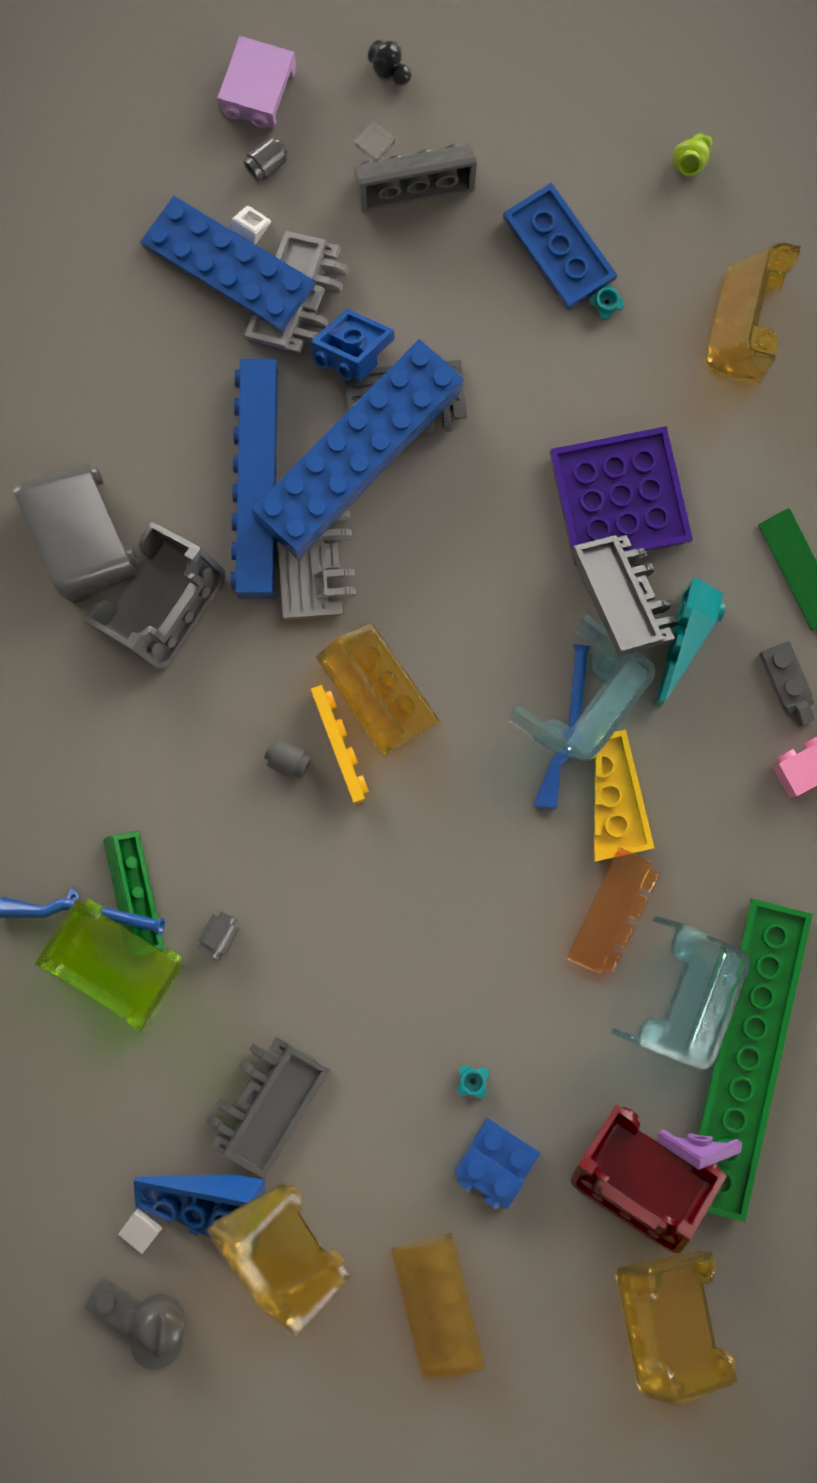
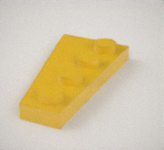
M626 730L596 736L594 862L654 849Z

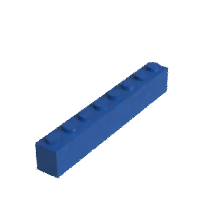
M240 359V369H235V387H240L239 398H234V414L239 416V426H234L233 430L234 445H238V455H233V472L238 473V484H233L232 499L233 502H237V513H232V531H237V542L231 543V559L236 560V572H231L230 584L231 590H236L239 599H274L275 538L254 520L252 508L276 485L278 366L276 359Z

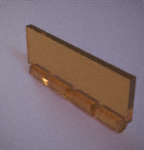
M618 847L567 959L598 974H601L603 969L610 973H615L623 954L614 950L613 947L616 944L626 949L636 928L635 925L626 922V919L629 916L639 921L649 898L639 894L642 888L652 893L661 873L651 869L652 862Z

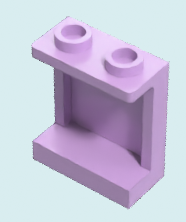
M239 36L217 97L220 112L233 120L243 119L259 128L269 127L274 129L277 123L276 112L288 78H293L296 71L295 52Z

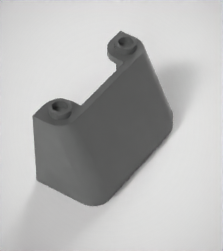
M89 464L24 481L13 487L15 497L56 590L61 596L74 604L139 574L135 566L139 563L138 558L132 547L126 548L121 542L100 495V485L104 484L103 478L97 467L92 468Z
M151 521L140 537V550L147 558L138 569L139 574L132 578L115 605L107 601L98 602L91 608L84 621L147 663L162 669L172 662L225 581V571L200 546Z

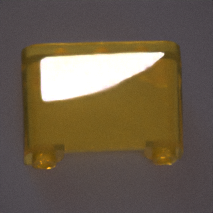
M778 243L729 266L724 276L705 357L706 367L711 373L760 385L775 361L779 345L777 334L772 329L758 325L763 301L771 289H782L787 273L795 267L798 261L801 246Z
M280 1184L216 1220L207 1229V1232L256 1304L271 1318L297 1334L350 1277L343 1267L345 1264L344 1259L335 1250L332 1249L329 1252L321 1247L299 1213L304 1208L301 1202L304 1198L302 1193L292 1184L288 1186Z
M697 1251L629 1264L617 1270V1285L635 1378L640 1391L648 1398L677 1406L738 1383L734 1357L725 1349L717 1347L715 1344L703 1285L711 1283L715 1279L717 1268L710 1251Z

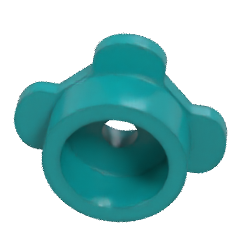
M611 285L604 286L597 295H592L589 301L590 305L596 307L600 312V317L604 320L610 319L612 313L616 310H622L625 305L624 299L620 298L618 291ZM608 300L610 304L607 305L604 301Z
M468 1065L461 1066L459 1069L461 1079L460 1084L457 1086L458 1094L461 1096H466L467 1094L476 1095L477 1098L485 1097L487 1095V1089L485 1088L486 1079L489 1077V1071L485 1067L473 1069ZM471 1079L476 1080V1083L474 1085L470 1083Z

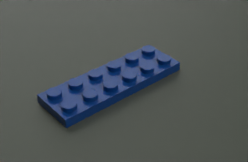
M174 195L140 241L147 250L280 332H283L316 286L314 280Z

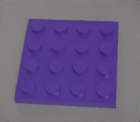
M667 426L550 449L551 462L571 551L575 545L614 535L617 537L627 535L632 546L630 549L623 550L624 552L638 548H644L647 552L692 542V533Z

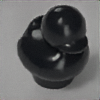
M381 40L375 41L369 48L367 55L368 61L373 64L374 71L380 77H392L396 85H406L410 81L412 73L407 65L400 64L402 51L399 43L391 40L385 42Z

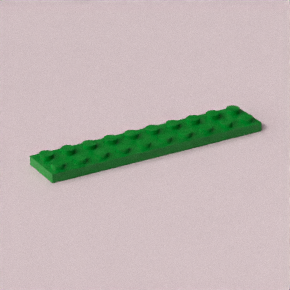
M750 899L697 1133V1135L713 1137V1142L727 1143L735 1139L742 1142L741 1153L715 1163L727 1177L707 1210V1213L746 1222L813 916L812 913L757 899Z

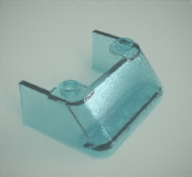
M586 614L575 632L599 649L592 659L591 668L593 673L605 683L572 727L557 719H551L542 723L518 704L508 719L545 748L580 761H589L596 757L655 676L653 663L638 651L618 656L606 628Z
M654 916L653 922L675 931L671 943V951L676 959L685 963L664 1021L655 1017L646 1019L641 1024L637 1036L616 1028H612L611 1034L696 1068L707 1069L716 1060L750 964L748 954L740 948L691 926Z

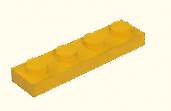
M322 685L311 688L353 803L357 805L365 802L364 794L368 793L369 790L363 775L357 777L353 765L358 764L353 748L349 747L346 749L342 737L347 736V732L342 719L335 720L331 709L337 706L331 690L325 692Z

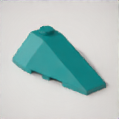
M693 577L682 593L677 613L679 624L673 629L675 639L669 645L655 701L657 706H661L667 700L717 621L722 620L726 604L721 603L723 593L698 578Z

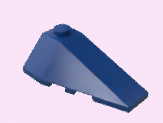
M241 1175L135 1177L133 1180L136 1207L168 1223L175 1220L189 1227L188 1232L195 1236H198L199 1233L216 1240L214 1245L223 1250L252 1256L255 1254L266 1210L265 1180Z

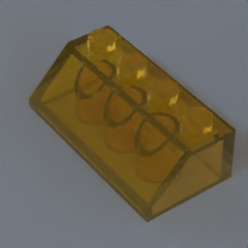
M373 623L335 638L316 656L324 671L332 680L383 757L403 747L440 721Z
M452 1233L391 1248L422 1377H456L485 1369Z

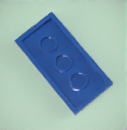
M552 182L503 213L504 221L567 310L616 280V272Z

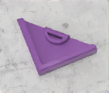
M665 1130L658 1132V1143L699 1170L741 1153L742 1142L738 1139L721 1143L713 1142V1137L687 1134V1138L674 1137Z

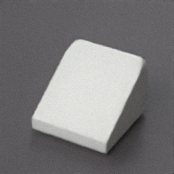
M246 206L232 218L229 229L256 245L271 224V220L251 207Z
M138 1208L118 1235L143 1254L163 1228Z

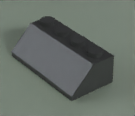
M452 144L445 149L434 151L425 149L413 155H394L387 160L376 162L367 160L360 165H355V182L361 211L475 190L477 169L476 156L469 144Z

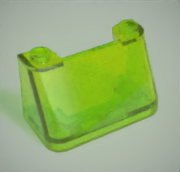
M88 898L84 903L76 899L34 964L46 972L50 971L54 975L59 976V979L68 982L112 1010L120 1018H127L128 1024L140 1032H147L185 967L180 963L183 957L168 948L163 953L103 915L101 912L104 907Z

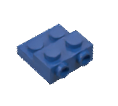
M346 309L311 341L313 360L321 369L330 367L336 370L344 380L353 378L360 382L378 365L377 355L395 339L394 329Z
M487 1117L454 1169V1174L458 1176L456 1182L470 1192L476 1188L484 1193L483 1201L498 1210L502 1205L508 1209L523 1186L525 1177L541 1153Z

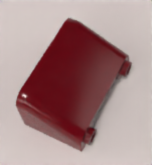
M616 1104L579 1162L571 1178V1183L583 1195L664 1249L679 1254L693 1237L727 1175L722 1173L719 1166L715 1163L700 1170L641 1132L639 1130L641 1124L638 1120V1115L630 1108L620 1107Z

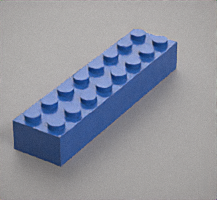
M419 338L252 508L254 520L295 558L299 559L462 391L464 378Z

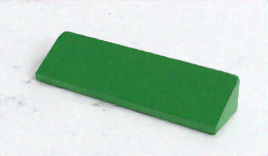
M787 508L759 523L758 526L810 630H814L817 628V560L791 509Z
M139 831L106 837L103 842L118 910L158 919ZM121 924L128 958L165 950L162 935L158 936L153 931Z

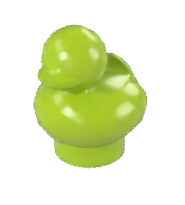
M696 134L691 139L678 144L673 153L675 168L686 176L696 175L703 170L710 158L709 148L712 146V138L704 134Z

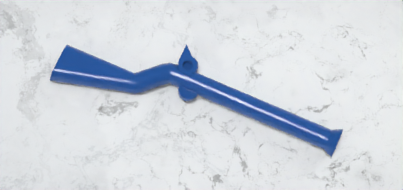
M573 645L575 660L568 728L564 729L561 733L562 738L567 741V745L550 760L533 804L534 807L557 809L561 766L577 753L578 748L590 750L586 744V739L580 735L587 652L591 647L589 645Z
M73 887L67 898H61L43 906L6 897L0 899V918H46L66 910L70 917H77L83 914L153 931L158 936H161L165 929V918L153 919L81 902L79 894L75 892Z

